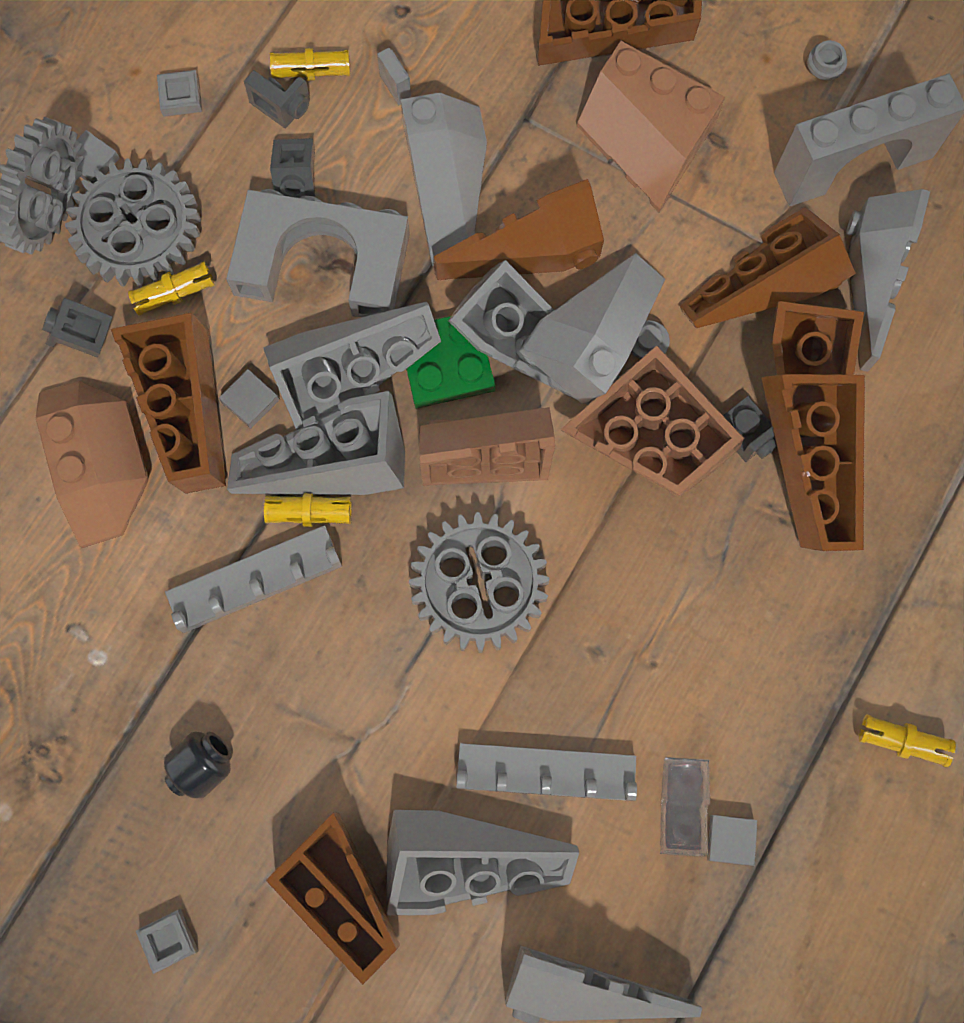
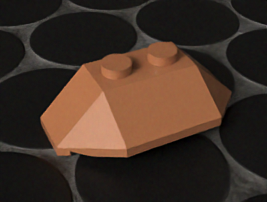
M81 381L40 392L35 417L56 498L79 546L85 548L123 536L128 526L127 522L136 509L149 481L128 403L123 399Z

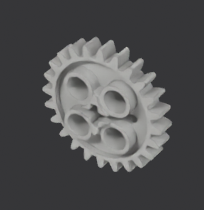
M44 117L43 120L36 118L34 119L33 126L28 124L24 126L23 137L15 135L14 150L6 149L8 161L6 165L0 164V172L2 173L0 179V242L4 243L6 247L22 253L33 254L34 250L41 252L44 243L51 244L52 233H60V222L62 220L67 221L68 215L66 210L68 207H74L75 205L72 194L78 192L80 188L75 185L76 180L82 175V171L78 170L77 166L83 160V156L77 154L81 148V143L76 141L78 134L71 131V126ZM25 178L51 189V195L25 184Z
M127 158L124 162V169L118 170L116 165L110 162L109 174L104 175L101 171L94 170L97 179L94 184L82 180L81 183L86 189V193L72 194L79 207L67 208L66 211L73 221L65 223V227L72 235L68 238V241L73 249L77 250L75 252L76 256L82 264L86 263L87 268L93 275L100 271V275L107 283L116 276L117 281L123 287L128 282L129 277H133L137 286L141 287L143 278L146 275H149L153 282L158 281V271L160 270L166 273L170 272L173 275V270L170 266L173 261L182 265L186 263L181 254L182 250L194 252L195 248L189 238L200 237V232L195 225L201 221L197 209H195L198 205L194 195L190 194L191 191L185 181L180 182L174 170L166 174L162 163H158L151 171L146 159H142L138 168H134L130 159ZM146 193L143 198L133 200L137 194ZM112 215L108 221L99 223L102 217ZM169 222L168 226L164 229L154 230L158 224ZM135 244L131 251L120 253L125 246Z
M476 512L473 524H467L461 514L458 515V527L455 529L446 521L442 522L444 533L442 537L432 532L428 533V538L432 544L431 549L425 546H418V553L425 560L424 562L417 561L411 563L412 570L421 574V577L410 579L409 585L411 588L419 589L422 592L414 595L411 600L413 605L425 604L426 607L421 610L418 617L420 621L430 618L434 619L429 628V632L432 635L442 628L446 631L443 640L444 644L448 645L456 636L460 638L461 651H465L470 641H475L478 652L482 653L485 641L491 640L494 648L498 651L501 648V637L506 636L513 644L517 642L515 632L517 627L527 633L531 631L530 623L526 619L527 616L540 618L542 612L533 603L547 601L548 595L537 590L538 587L549 584V577L537 575L538 571L546 567L547 562L544 559L533 560V556L539 551L540 546L539 544L525 546L524 543L529 533L527 530L519 533L517 536L512 534L513 520H510L504 528L498 527V514H494L491 517L489 524H483L480 512ZM469 546L474 549L481 578L485 580L490 579L486 582V596L493 613V617L490 619L484 615L478 588L476 585L468 586L473 582V571L466 554V548ZM490 547H496L504 552L506 559L499 565H489L483 560L482 553ZM448 559H458L464 564L465 568L461 575L448 577L440 570L442 564ZM502 587L512 588L518 596V601L512 606L504 607L495 601L494 593ZM460 599L471 600L477 607L476 613L467 619L457 617L452 611L456 601Z

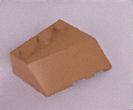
M620 41L602 68L577 122V127L607 159H613L626 173L625 178L635 188L638 186L650 198V204L660 213L716 124L725 96Z
M658 346L654 347L616 380L606 394L593 400L561 428V431L678 497L713 473L740 449L744 440L741 434Z
M550 407L456 421L437 419L430 421L428 425H421L419 455L423 486L548 480L555 449V435Z

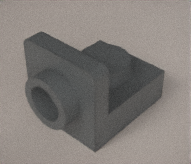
M255 70L244 80L249 103L285 129L294 119L301 118L308 109L310 98L307 82L301 77H298L286 91L275 79L271 77L266 79Z
M313 138L273 140L270 164L274 190L280 192L283 196L301 198L302 196L315 197L313 179L315 148Z
M64 298L58 309L49 308L42 327L43 331L49 333L45 344L54 347L57 342L98 357L113 316Z
M749 396L723 415L744 438L737 453L745 462L749 461L756 454L763 459L777 448L772 423Z

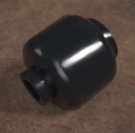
M191 732L164 758V769L167 774L165 782L168 788L178 796L186 795L194 799L204 798L230 773L231 764L229 760L232 758L229 747L213 732H207L206 734L203 732Z

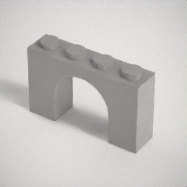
M949 73L796 124L774 171L789 207L825 195L837 173L847 163L860 154L883 143L897 170L932 159L964 114V101Z
M264 189L261 192L247 191L226 278L234 296L273 302L281 265L287 252L296 243L305 238L327 235L344 241L357 255L348 299L352 316L366 317L395 309L410 236L408 216H402L399 212L390 209H382L379 212L366 210L348 202L341 203L340 205L324 203L312 196H302L301 198L283 196L280 192L271 189Z

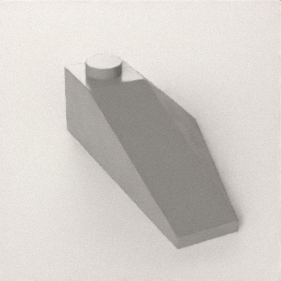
M443 93L401 99L403 127L432 266H434L433 256L475 234L487 149V139L480 107Z
M920 189L869 197L860 211L854 210L850 217L846 234L852 235L848 254L856 273L851 276L854 311L864 312L858 348L859 367L862 371L868 372L881 357L896 309V305L889 303V300L897 296L902 282L905 281L909 267L901 266V263L906 259L911 244L917 243L930 191Z
M635 253L542 318L519 352L581 404L606 394L626 363L665 278Z
M504 260L484 275L464 297L448 321L478 351L574 398L519 352L539 321L554 311V309ZM617 375L613 383L620 378L619 375ZM595 399L587 401L584 404L589 405Z
M423 302L305 331L263 347L288 412L296 430L304 427L303 420L312 416L319 420L339 410L337 404L343 401L375 394L380 390L379 385L397 371L403 372L440 343L441 339L429 304Z
M390 391L350 398L337 404L339 410L319 420L312 416L303 420L304 427L283 437L279 434H274L232 454L227 490L231 494L313 493V495H368L404 488L405 449Z
M394 810L387 847L386 915H435L446 912L445 905L469 899H471L473 906L487 903L486 896L510 890L513 894L520 896L569 885L579 856L578 846L442 811Z
M521 945L505 998L506 1007L513 1009L512 1016L527 1023H539L540 1018L549 1021L700 1017L702 1007L695 1001Z

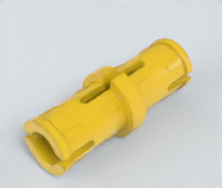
M305 48V52H270L271 77L273 79L307 77V81H315L316 76H350L348 50L313 52V48Z
M203 261L174 275H171L170 272L162 274L161 280L136 290H130L128 295L131 304L136 303L134 307L135 312L138 316H141L145 312L170 302L174 305L182 302L183 297L205 288L213 287L215 283L211 273L208 274L209 268L206 262Z
M304 493L303 497L265 496L264 499L265 523H303V527H313V523L351 524V497L323 498L313 497V493Z
M868 714L865 715L861 725L877 730L879 733L876 734L860 729L859 742H866L897 751L898 757L908 759L911 755L940 764L946 768L953 761V757L935 751L938 748L955 753L956 742L953 739H945L917 731V726L909 723L900 726L874 718Z

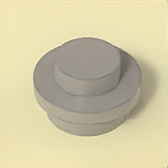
M831 40L816 45L811 50L807 59L810 72L821 80H834L840 77L847 66V56L844 47L840 43Z
M645 321L631 351L633 355L642 359L656 346L665 354L670 343L669 334L665 327L655 321Z

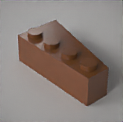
M543 0L538 66L612 54L620 41L637 50L694 41L701 20L702 0Z
M191 312L112 328V335L120 347L127 375L131 377L138 395L136 398L141 412L145 414L151 430L149 433L167 481L185 494L226 486L208 330Z
M781 374L761 377L800 547L819 551L864 550L865 375Z

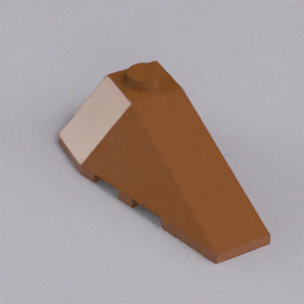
M589 180L580 181L536 200L540 208L521 218H517L516 214L512 213L503 218V223L496 228L494 233L488 236L485 233H476L433 256L434 272L437 280L484 277L491 268L504 260L519 274L564 272L574 267L580 270L593 265L601 256L604 237Z

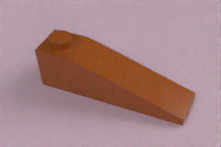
M804 207L769 228L761 235L763 243L751 254L745 251L741 252L734 259L736 266L729 273L712 277L683 302L680 308L694 327L700 328L777 307L778 301L793 303L834 290L844 280L856 274L840 234L808 208Z
M778 301L771 342L777 375H854L864 312Z

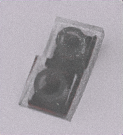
M664 758L660 854L705 857L708 854L709 760Z

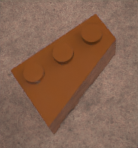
M333 812L266 881L363 985L398 949L400 943L340 814Z

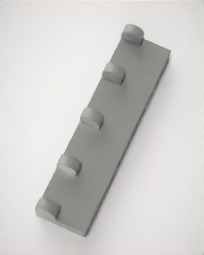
M324 525L165 591L173 612L171 616L176 628L182 633H186L342 567V564Z
M460 743L457 789L636 801V756Z

